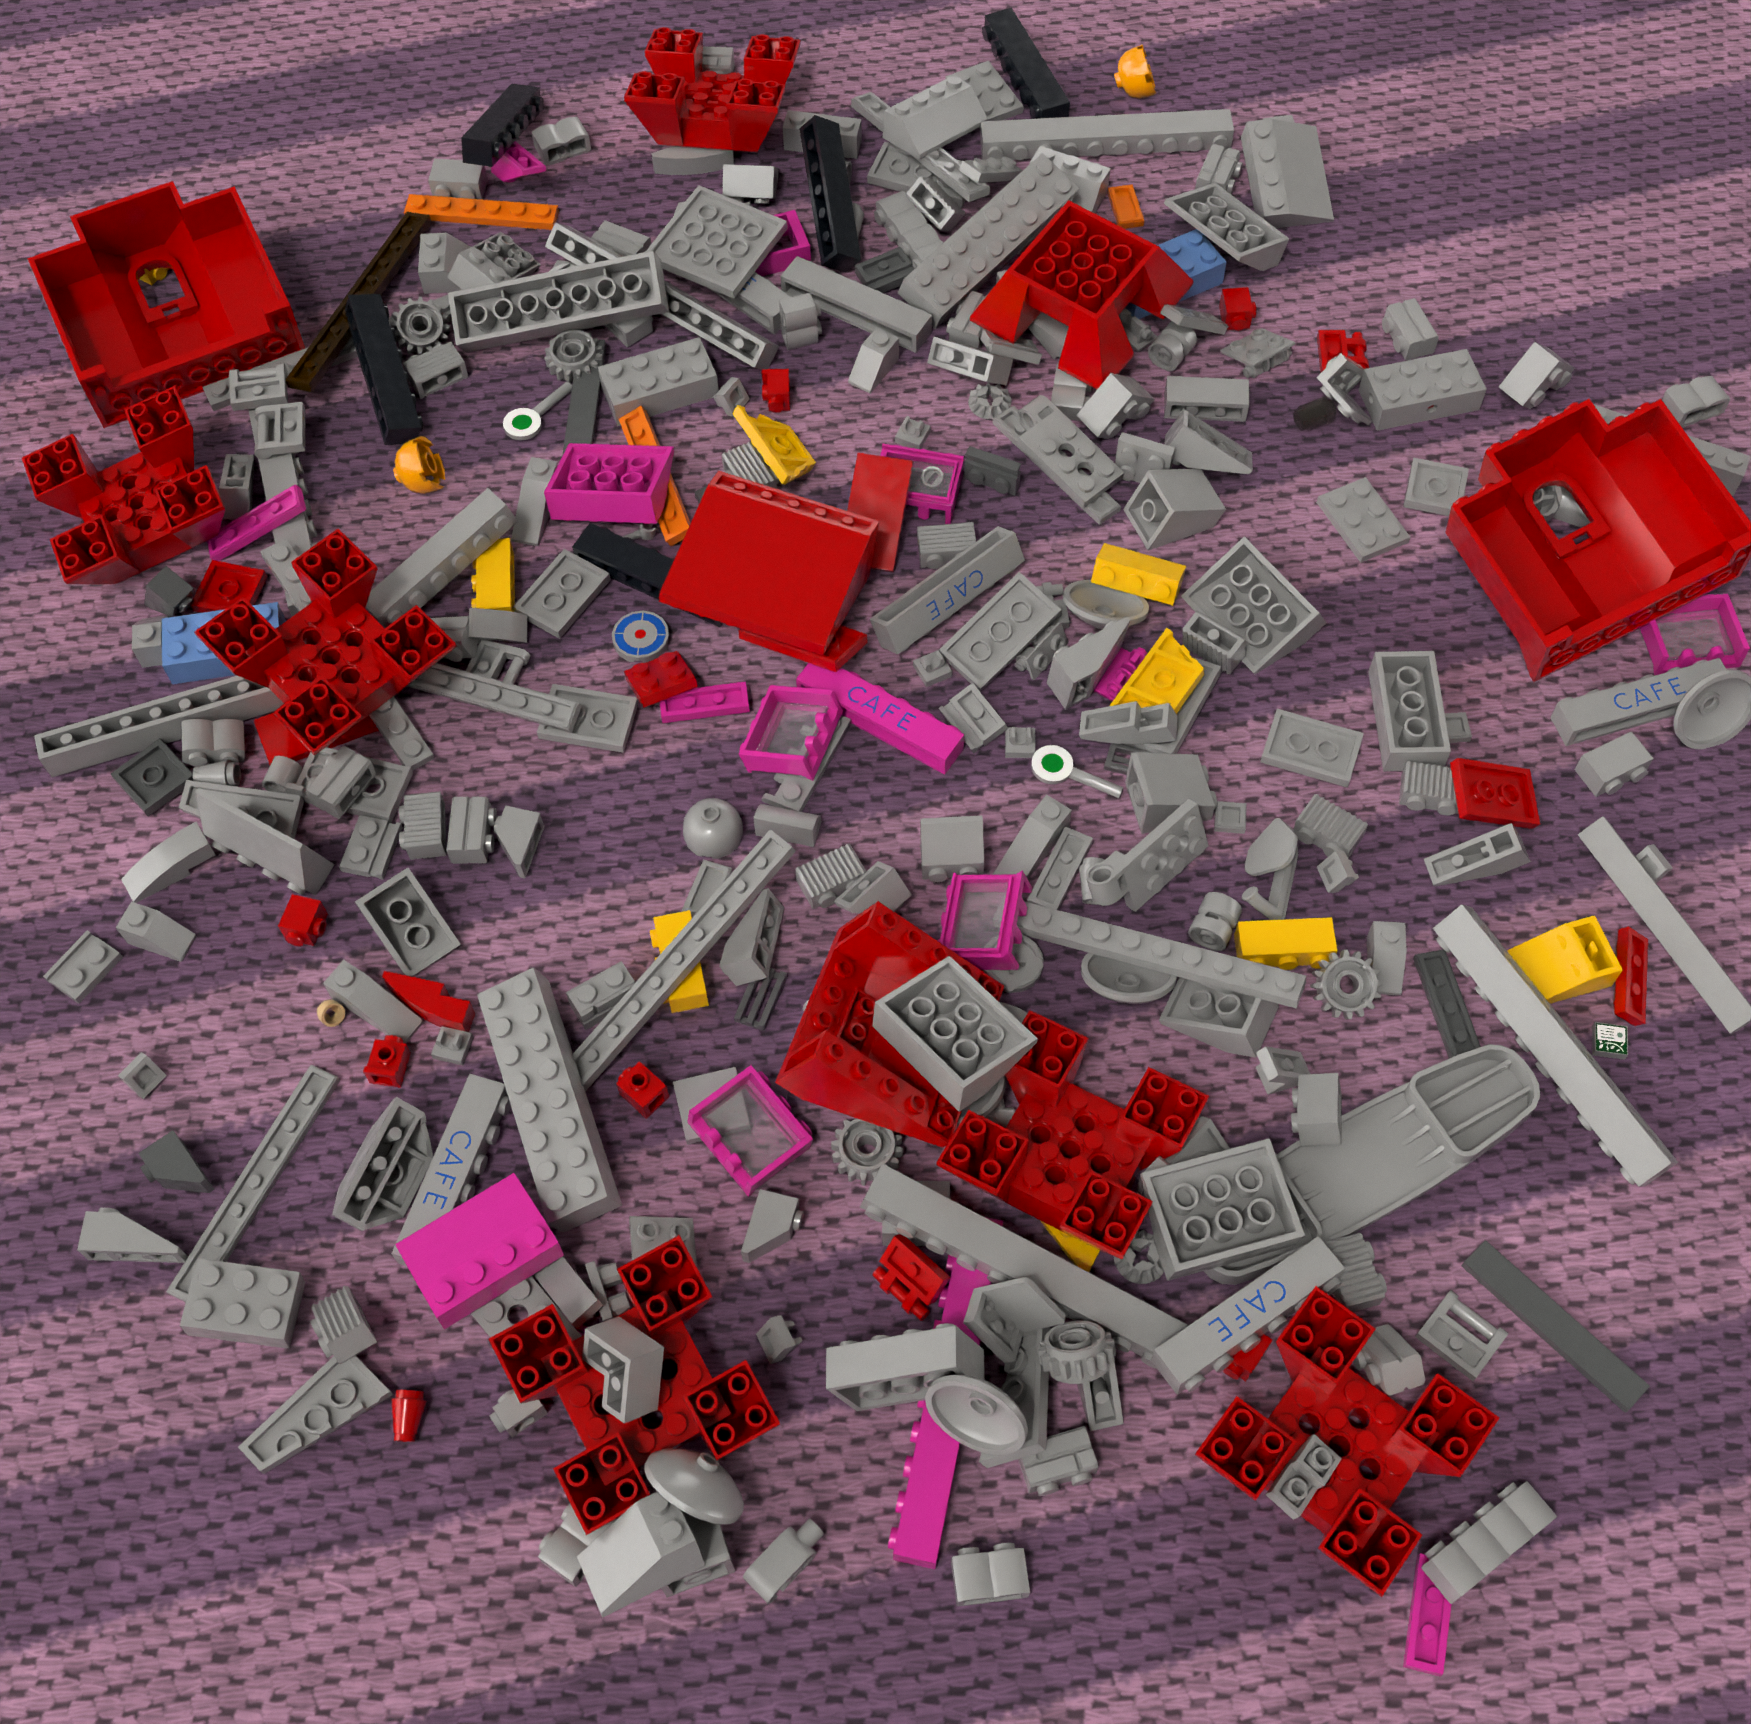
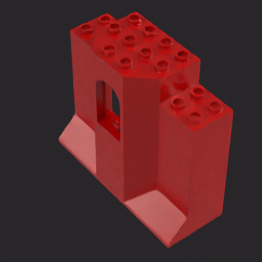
M173 181L70 216L80 239L79 241L27 258L76 376L103 428L128 420L124 409L174 385L177 387L181 399H185L204 392L202 388L204 386L228 378L230 370L239 369V371H247L305 349L291 305L235 186L183 204ZM157 268L173 269L185 296L149 308L138 283L145 274L144 269L148 271ZM179 307L180 311L172 313L167 316H165L163 313L165 311Z
M1590 399L1581 403L1575 402L1566 407L1562 413L1554 417L1550 415L1543 418L1535 427L1529 430L1522 429L1515 433L1511 439L1503 443H1494L1484 454L1478 478L1483 487L1478 493L1470 497L1463 496L1453 503L1445 531L1519 642L1533 682L1740 577L1751 558V521L1662 399L1651 404L1646 402L1640 405L1634 413L1626 417H1616L1609 424L1606 423ZM1556 485L1568 490L1591 523L1558 539L1532 499L1536 491L1547 486ZM1587 533L1589 538L1576 545L1573 540Z

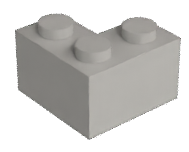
M1534 342L1499 385V388L1523 407L1531 409L1533 406H1538L1544 400L1545 392L1549 387L1554 390L1564 387L1571 380V373L1575 368L1551 349Z
M1110 373L1076 416L1098 438L1109 439L1119 433L1122 428L1121 424L1126 418L1134 420L1143 418L1149 412L1150 405L1155 399L1134 378Z
M619 1316L585 1328L582 1360L604 1375L602 1408L621 1422L627 1423L658 1410L664 1347Z

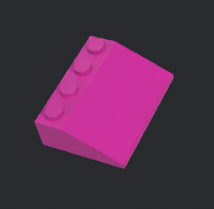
M569 443L544 491L551 519L657 524L665 505L674 447Z
M514 1173L395 1244L444 1330L564 1256L553 1232Z

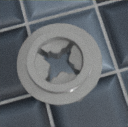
M988 382L986 386L978 384L976 390L970 391L968 405L976 416L984 419H993L1011 407V397L1009 396L1008 389H1002L1000 384L991 386ZM988 395L993 399L992 406L989 405L987 400Z
M1145 1230L1137 1232L1123 1260L1114 1257L1115 1266L1119 1273L1133 1283H1151L1159 1279L1164 1273L1154 1236ZM1148 1246L1147 1258L1150 1262L1142 1260L1134 1267L1136 1254L1133 1250L1141 1252Z

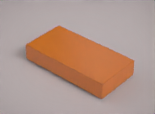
M1133 184L1109 187L1107 194L1117 225L1124 229L1144 226L1143 214Z

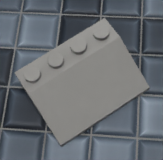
M1277 119L1248 121L1241 135V142L1254 212L1275 228L1333 222V211L1316 126Z
M1215 182L1167 198L1164 201L1167 207L1236 260L1260 271L1277 266L1288 244L1289 238Z
M1245 536L1181 595L1195 612H1201L1246 639V654L1241 661L1254 675L1306 643L1327 623L1321 614Z
M198 788L196 798L203 833L214 840L211 844L212 847L225 854H228L230 850L238 853L239 855L236 860L251 868L254 867L255 863L264 868L261 872L262 874L276 882L279 881L280 877L289 881L287 888L302 896L306 891L313 895L318 893L335 864L297 840Z
M950 956L875 1002L872 1026L959 1112L984 1096L1038 1040L1035 1035Z
M1270 1138L1140 1174L1145 1198L1153 1201L1148 1212L1156 1249L1167 1281L1295 1246L1305 1237Z

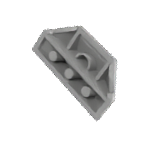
M398 1097L392 1100L369 1130L338 1188L332 1216L360 1231L404 1217L433 1159L430 1137L425 1123L427 1122L426 1116L423 1111Z

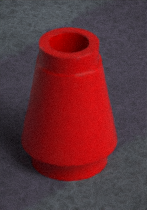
M396 1390L395 1398L391 1399L394 1441L415 1442V1436L417 1435L427 1402L423 1400V1391Z

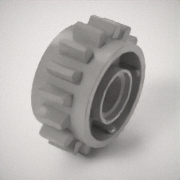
M419 297L417 301H413L411 298H408L407 304L403 305L400 303L398 305L399 312L393 311L392 316L396 321L390 322V325L396 330V339H399L398 347L400 349L406 347L409 355L412 352L421 355L432 350L434 346L441 344V341H448V336L445 333L450 332V325L444 324L448 321L447 314L441 315L442 307L440 305L435 307L433 300L430 299L426 302L423 301L422 297ZM416 323H424L427 329L416 331L413 326Z
M568 330L557 334L553 340L549 341L550 347L545 348V361L550 374H556L557 380L563 379L569 383L573 382L574 373L577 378L581 377V372L583 371L590 374V367H598V363L595 360H602L603 358L602 354L599 353L603 351L602 346H596L599 343L598 338L593 339L591 333L581 330Z
M1341 950L1340 958L1335 952L1328 954L1329 962L1325 960L1318 962L1321 969L1320 971L1312 972V975L1316 977V983L1310 984V988L1316 989L1317 994L1313 999L1314 1001H1322V1011L1332 1009V1017L1338 1018L1341 1012H1343L1345 1019H1352L1353 1012L1358 1017L1364 1016L1363 1008L1369 1010L1375 1008L1372 1000L1374 998H1381V994L1377 992V986L1383 985V981L1377 980L1376 975L1380 970L1379 968H1371V958L1360 959L1361 952L1359 951L1354 952L1350 957L1348 950ZM1343 976H1348L1353 982V988L1348 994L1344 993L1340 988V980Z
M857 1118L851 1122L845 1119L843 1121V1130H835V1137L838 1140L831 1141V1149L835 1151L832 1154L833 1163H840L838 1165L839 1174L848 1173V1181L852 1182L856 1178L861 1180L862 1186H865L867 1181L874 1180L882 1163L893 1169L899 1168V1160L897 1158L903 1157V1148L899 1147L902 1144L901 1135H894L895 1131ZM868 1144L875 1147V1150L869 1154L859 1151V1148L863 1145Z
M1071 1321L1057 1325L1047 1332L1044 1340L1039 1342L1038 1356L1043 1372L1049 1371L1051 1377L1059 1382L1080 1384L1096 1380L1107 1372L1109 1364L1115 1362L1116 1350L1111 1333L1104 1332L1100 1325L1093 1322Z

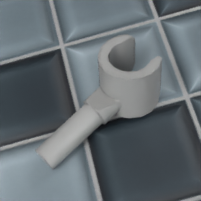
M640 523V530L622 537H629L633 540L639 538L651 540L656 535V528L651 529L653 523Z

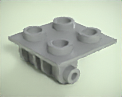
M1260 328L1253 330L1250 335L1240 340L1231 342L1229 346L1223 348L1220 352L1244 363V376L1246 378H1255L1264 373V371L1270 370V367L1274 368L1280 363L1287 361L1289 356L1292 355L1290 347L1294 346L1295 342Z
M629 1216L632 1260L680 1235L697 1267L693 1218Z

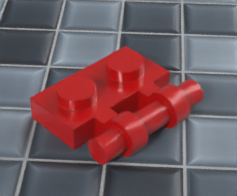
M1318 330L1317 345L1320 373L1326 368L1327 363L1340 353L1361 365L1364 369L1369 368L1368 359L1365 357L1367 345L1361 332H1355L1352 334V338H1346L1345 330ZM1348 351H1351L1354 356H1348Z
M901 1234L893 1237L879 1260L888 1269V1272L882 1266H879L872 1274L880 1283V1288L887 1295L891 1293L902 1303V1309L909 1315L913 1313L920 1321H923L930 1313L922 1304V1301L927 1306L935 1303L951 1278L913 1242ZM900 1282L907 1286L910 1289V1292L905 1287H903L900 1284Z

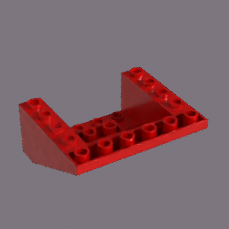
M718 470L704 492L659 593V602L701 617L725 623L728 626H734L756 635H762L784 644L805 649L811 653L824 655L870 576L879 521Z
M877 901L838 929L775 1083L802 1100L943 1148L947 1146L954 1134L961 1111L959 1112L872 1026L875 1002L948 956L955 960L998 1002L1000 1001L1004 985Z

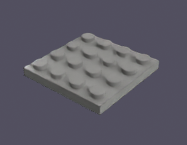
M698 185L645 252L654 251L661 259L662 269L734 299L786 232L788 225L786 220Z

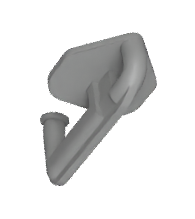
M1280 818L1274 819L1248 849L1245 862V871L1251 876L1274 872L1269 900L1267 901L1263 898L1255 886L1248 888L1241 896L1242 900L1247 901L1253 908L1270 920H1284L1298 859V836Z

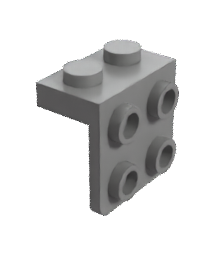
M1340 353L1327 363L1326 368L1317 377L1323 384L1320 389L1331 400L1334 398L1339 403L1337 408L1345 417H1351L1357 424L1363 422L1369 425L1372 422L1371 418L1348 394L1362 379L1364 368Z
M1022 1277L974 1288L963 1324L1004 1363H1009L1016 1360L1024 1332L1064 1324L1066 1315L1035 1282L1029 1278Z

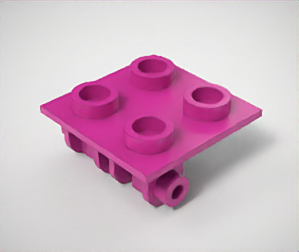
M1138 647L1129 652L1121 648L1095 687L1094 692L1113 701L1147 655L1146 650Z

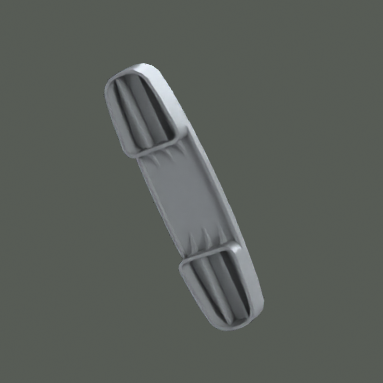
M1488 1044L1419 1071L1412 1076L1410 1082L1342 1115L1341 1145L1301 1146L1300 1140L1276 1154L1305 1237L1295 1246L1212 1268L1204 1272L1209 1278L1221 1284L1237 1285L1252 1280L1270 1270L1317 1236L1323 1242L1353 1235L1430 1191L1500 1143L1529 1118L1540 1099V1085L1533 1071L1514 1050L1503 1045Z

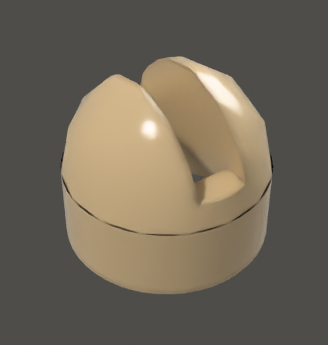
M328 999L324 1000L317 1008V1016L326 1026L334 1027L343 1021L345 1009L339 1002ZM329 1008L335 1012L332 1017L326 1012Z

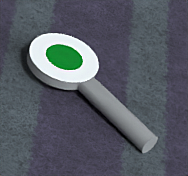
M566 381L533 409L518 408L509 412L503 420L505 433L515 440H528L535 437L542 427L540 417L572 391L571 383Z
M1047 745L1039 748L1032 757V772L1037 779L1044 783L1059 784L1070 778L1114 797L1120 798L1124 787L1073 767L1071 755L1062 747Z

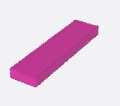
M294 484L220 528L218 536L207 541L210 558L221 561L304 512L306 506L302 488Z

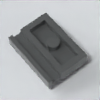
M901 247L854 265L855 274L862 284L881 293L901 286L904 278L914 270L912 262Z
M969 446L965 453L967 459L965 461L964 479L969 480L975 485L982 484L994 488L999 493H1008L1015 496L1020 486L1021 471L1019 469L1021 463Z

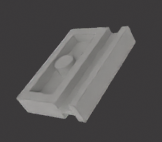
M983 328L980 339L989 353L1039 365L1042 354L1038 353L1039 350L1032 340L1019 337L1012 344Z
M973 683L951 698L947 705L939 707L940 712L947 721L964 734V742L973 754L981 746H986L1008 729L1005 722Z
M359 815L339 866L341 872L366 877L372 876L383 880L399 840V832H402L403 829L401 823L396 822V824H392L387 820Z
M87 930L43 977L47 982L79 1004L123 956Z

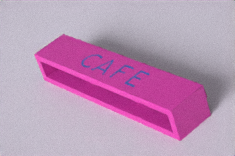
M808 663L796 678L797 687L833 690L843 710L842 716L850 718L851 724L944 775L964 749V734L958 728L940 722L929 712H922L916 709L903 698L892 696L881 686L868 683L855 672H848L843 668L833 672Z

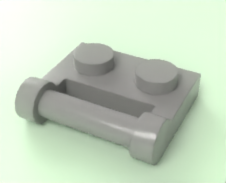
M277 363L276 367L239 371V369L230 370V404L233 411L288 403L287 383L285 380L288 373L285 363Z
M303 402L260 406L255 409L258 431L254 454L257 458L268 459L271 455L305 451V407ZM272 419H275V441H269V422Z
M481 639L475 658L471 659L466 671L497 680L506 660L510 659L513 661L503 682L514 684L523 665H527L531 656L524 649Z
M1450 1290L1415 1337L1470 1380L1474 1381L1509 1333L1501 1327L1495 1328L1457 1299L1459 1296ZM1448 1310L1489 1340L1487 1345L1446 1315Z

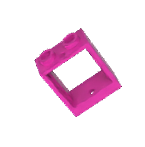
M795 210L773 215L787 221L788 229L783 236H789L793 247L769 253L755 271L760 276L785 271L796 256L811 261L810 244Z

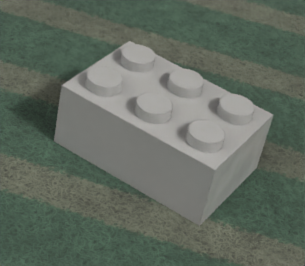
M197 1258L180 1327L188 1336L290 1348L305 1281L301 1273L297 1271Z

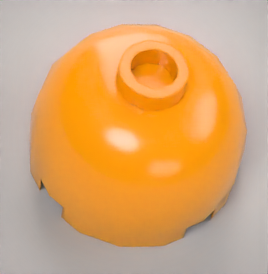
M1143 44L1129 49L1120 57L1118 72L1114 74L1117 87H1123L1127 95L1138 99L1156 94L1150 64L1145 59L1147 55Z
M423 436L414 438L402 445L396 453L395 467L393 469L394 476L399 483H402L410 491L420 494L442 489L444 486L439 485V478L445 480V469L439 453L433 455L429 447L434 445ZM431 475L434 479L426 481L425 477Z

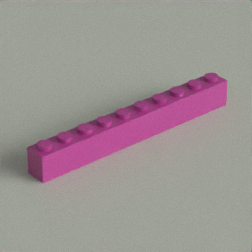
M987 1218L1003 1227L1002 1220ZM948 1255L945 1272L951 1278L948 1288L944 1287L939 1298L938 1307L944 1308L942 1320L935 1319L933 1329L939 1324H954L980 1346L981 1340L963 1324L973 1289L992 1285V1282L987 1279V1274L977 1269L975 1271L967 1270L957 1264V1258ZM925 1400L918 1401L917 1404L918 1408H923L921 1421L913 1422L910 1442L916 1443L914 1455L906 1456L903 1477L909 1478L906 1492L899 1491L895 1512L901 1514L899 1527L892 1526L888 1549L894 1550L893 1560L936 1569L960 1442L950 1437L935 1423L927 1410Z

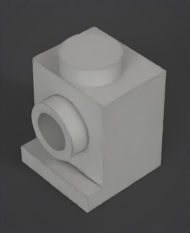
M514 1389L498 1399V1404L492 1407L495 1412L490 1414L489 1417L500 1433L507 1430L513 1438L548 1413L540 1400L521 1404Z

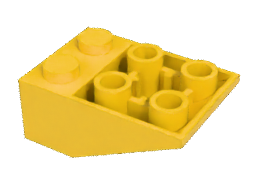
M1595 915L1565 923L1507 950L1550 1004L1612 987L1623 971Z

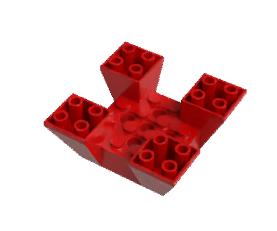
M667 27L654 29L645 49V57L654 74L647 71L634 73L624 95V101L658 145L758 152L779 111L786 90L785 83L794 66L801 40L790 36L770 38L764 34L752 36L744 55V75L736 72L717 74L715 71L702 72V32H696L693 29L674 31Z
M1068 200L1005 272L970 316V321L1014 344L1037 316L1043 312L1069 326L1058 369L1098 389L1110 373L1119 374L1134 356L1133 349L1119 317V314L1128 303L1131 302L1164 320L1166 317L1161 314L1164 305L1176 306L1191 288L1194 281L1159 246Z
M175 385L124 409L141 452L98 472L74 434H70L22 457L35 498L39 502L79 517L84 521V523L50 539L66 584H117L218 536L225 507L209 467L205 465L194 470L193 427Z
M336 529L291 562L312 603L275 629L242 597L194 631L195 635L234 675L269 688L284 703L273 712L274 715L313 755L328 747L457 647V644L417 605L384 628L365 609L378 568L339 529Z
M1029 1010L1022 1024L1038 1038L1037 1043L1005 1074L1019 1103L1018 1108L1006 1128L968 1110L937 1160L936 1165L979 1190L1095 1249L1123 1260L1153 1201L1131 1191L1132 1185L1140 1171L1149 1167L1158 1156L1166 1159L1182 1150L1209 1099V1095L1148 1067L1125 1109L1073 1084L1089 1038Z
M680 1235L617 1268L634 1306L620 1314L619 1317L664 1347L662 1365L672 1363L678 1368L674 1378L670 1380L661 1378L658 1410L656 1412L663 1416V1421L658 1428H646L643 1425L645 1415L623 1423L612 1414L600 1415L596 1412V1405L603 1398L604 1375L582 1360L584 1335L572 1341L553 1304L489 1338L519 1402L522 1404L559 1395L586 1448L585 1451L553 1468L586 1536L620 1517L636 1501L650 1495L639 1471L644 1468L651 1453L667 1448L679 1449L701 1436L716 1460H719L780 1425L747 1360L712 1378L689 1335L685 1324L713 1297Z
M1315 1286L1276 1341L1293 1384L1267 1419L1236 1396L1195 1455L1256 1501L1264 1489L1269 1490L1288 1462L1311 1436L1300 1429L1299 1422L1309 1423L1314 1429V1434L1328 1447L1329 1444L1340 1446L1344 1452V1457H1340L1342 1458L1325 1486L1317 1489L1301 1517L1324 1533L1318 1547L1320 1551L1382 1597L1422 1537L1420 1532L1389 1509L1414 1472L1461 1477L1500 1417L1438 1373L1411 1409L1408 1411L1349 1368L1376 1328ZM1348 1417H1357L1362 1422L1363 1429L1353 1427ZM1359 1466L1368 1467L1374 1474V1480L1364 1478L1360 1473Z

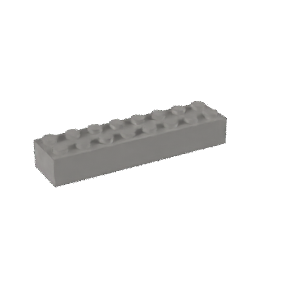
M1041 153L907 275L900 286L898 294L909 305L932 314V327L936 329L957 310L958 304L963 299H966L971 290L976 292L1045 228L1068 200L1072 202L1079 188L1044 153Z
M654 251L448 293L456 346L465 352L557 335L568 330H582L669 312L662 262Z
M531 968L477 994L547 1224L561 1232H566L623 1206L549 980L535 968Z

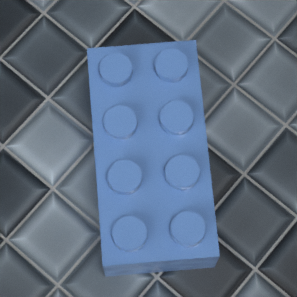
M1192 230L1157 245L1194 281L1191 288L1180 301L1223 283L1226 261L1199 230ZM1131 302L1125 307L1131 312L1132 317L1136 316L1138 319L1151 314Z
M278 602L252 605L275 629L286 621ZM224 610L162 618V667L172 684L234 675L194 633V631Z

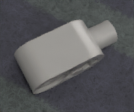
M810 1518L797 1532L791 1526L788 1527L750 1565L744 1573L743 1579L767 1604L772 1603L778 1597L776 1593L779 1590L783 1592L814 1559L817 1552L812 1547L824 1535L823 1531Z

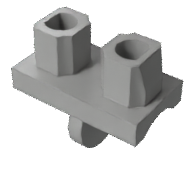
M595 1261L585 1264L593 1288L592 1292L603 1304L599 1309L603 1322L630 1310L625 1292L608 1298L605 1291L606 1288L622 1283L616 1263L605 1264L597 1267Z

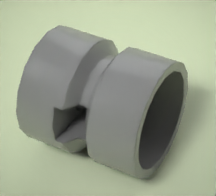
M1171 321L1148 347L1150 360L1154 365L1166 371H1174L1196 345V333L1192 328L1179 326Z
M1209 892L1205 895L1198 910L1199 914L1195 916L1188 934L1196 944L1212 951H1222L1226 948L1233 932L1232 929L1236 927L1242 914V907L1230 896L1218 892Z

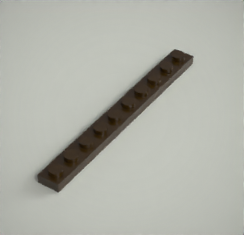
M413 212L405 213L285 380L288 388L313 392L352 337L345 315L348 295H382L419 243L420 235L425 234L431 226L430 215Z

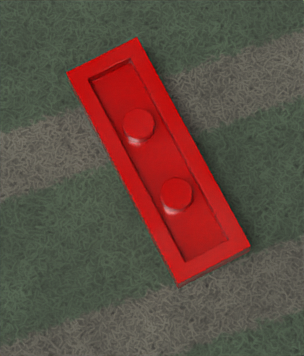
M1628 926L1618 929L1616 952L1617 960L1623 971L1616 979L1614 1014L1631 1025L1638 1026L1646 1024L1648 939Z

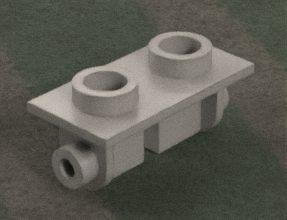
M1126 308L1119 314L1130 345L1138 352L1158 337L1151 331V326L1144 324L1136 316L1132 317L1131 312Z
M1058 622L1055 626L1049 625V627H1046L1032 641V645L1035 648L1028 646L1016 657L1015 667L1019 671L1028 670L1032 680H1035L1053 660L1054 653L1068 644L1061 622Z

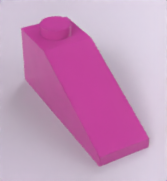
M516 141L503 154L502 158L491 167V172L497 178L508 183L514 182L518 178L546 171V166Z

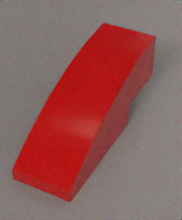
M388 971L383 972L382 977L388 989L412 1012L439 1027L444 1026L465 1032L470 1031L476 1014L471 1002L450 997L444 983Z

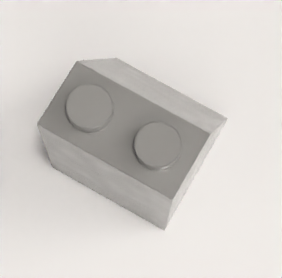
M1201 469L1148 470L1123 510L1146 549L1152 550L1213 528L1226 508Z
M1131 753L1125 784L1141 834L1153 831L1188 799L1198 803L1202 822L1212 819L1214 809L1217 808V798L1215 792L1209 790L1207 784L1209 781L1208 771L1205 765H1201L1198 755Z
M682 1511L696 1539L705 1566L662 1587L661 1589L667 1598L736 1572L721 1524L710 1523Z

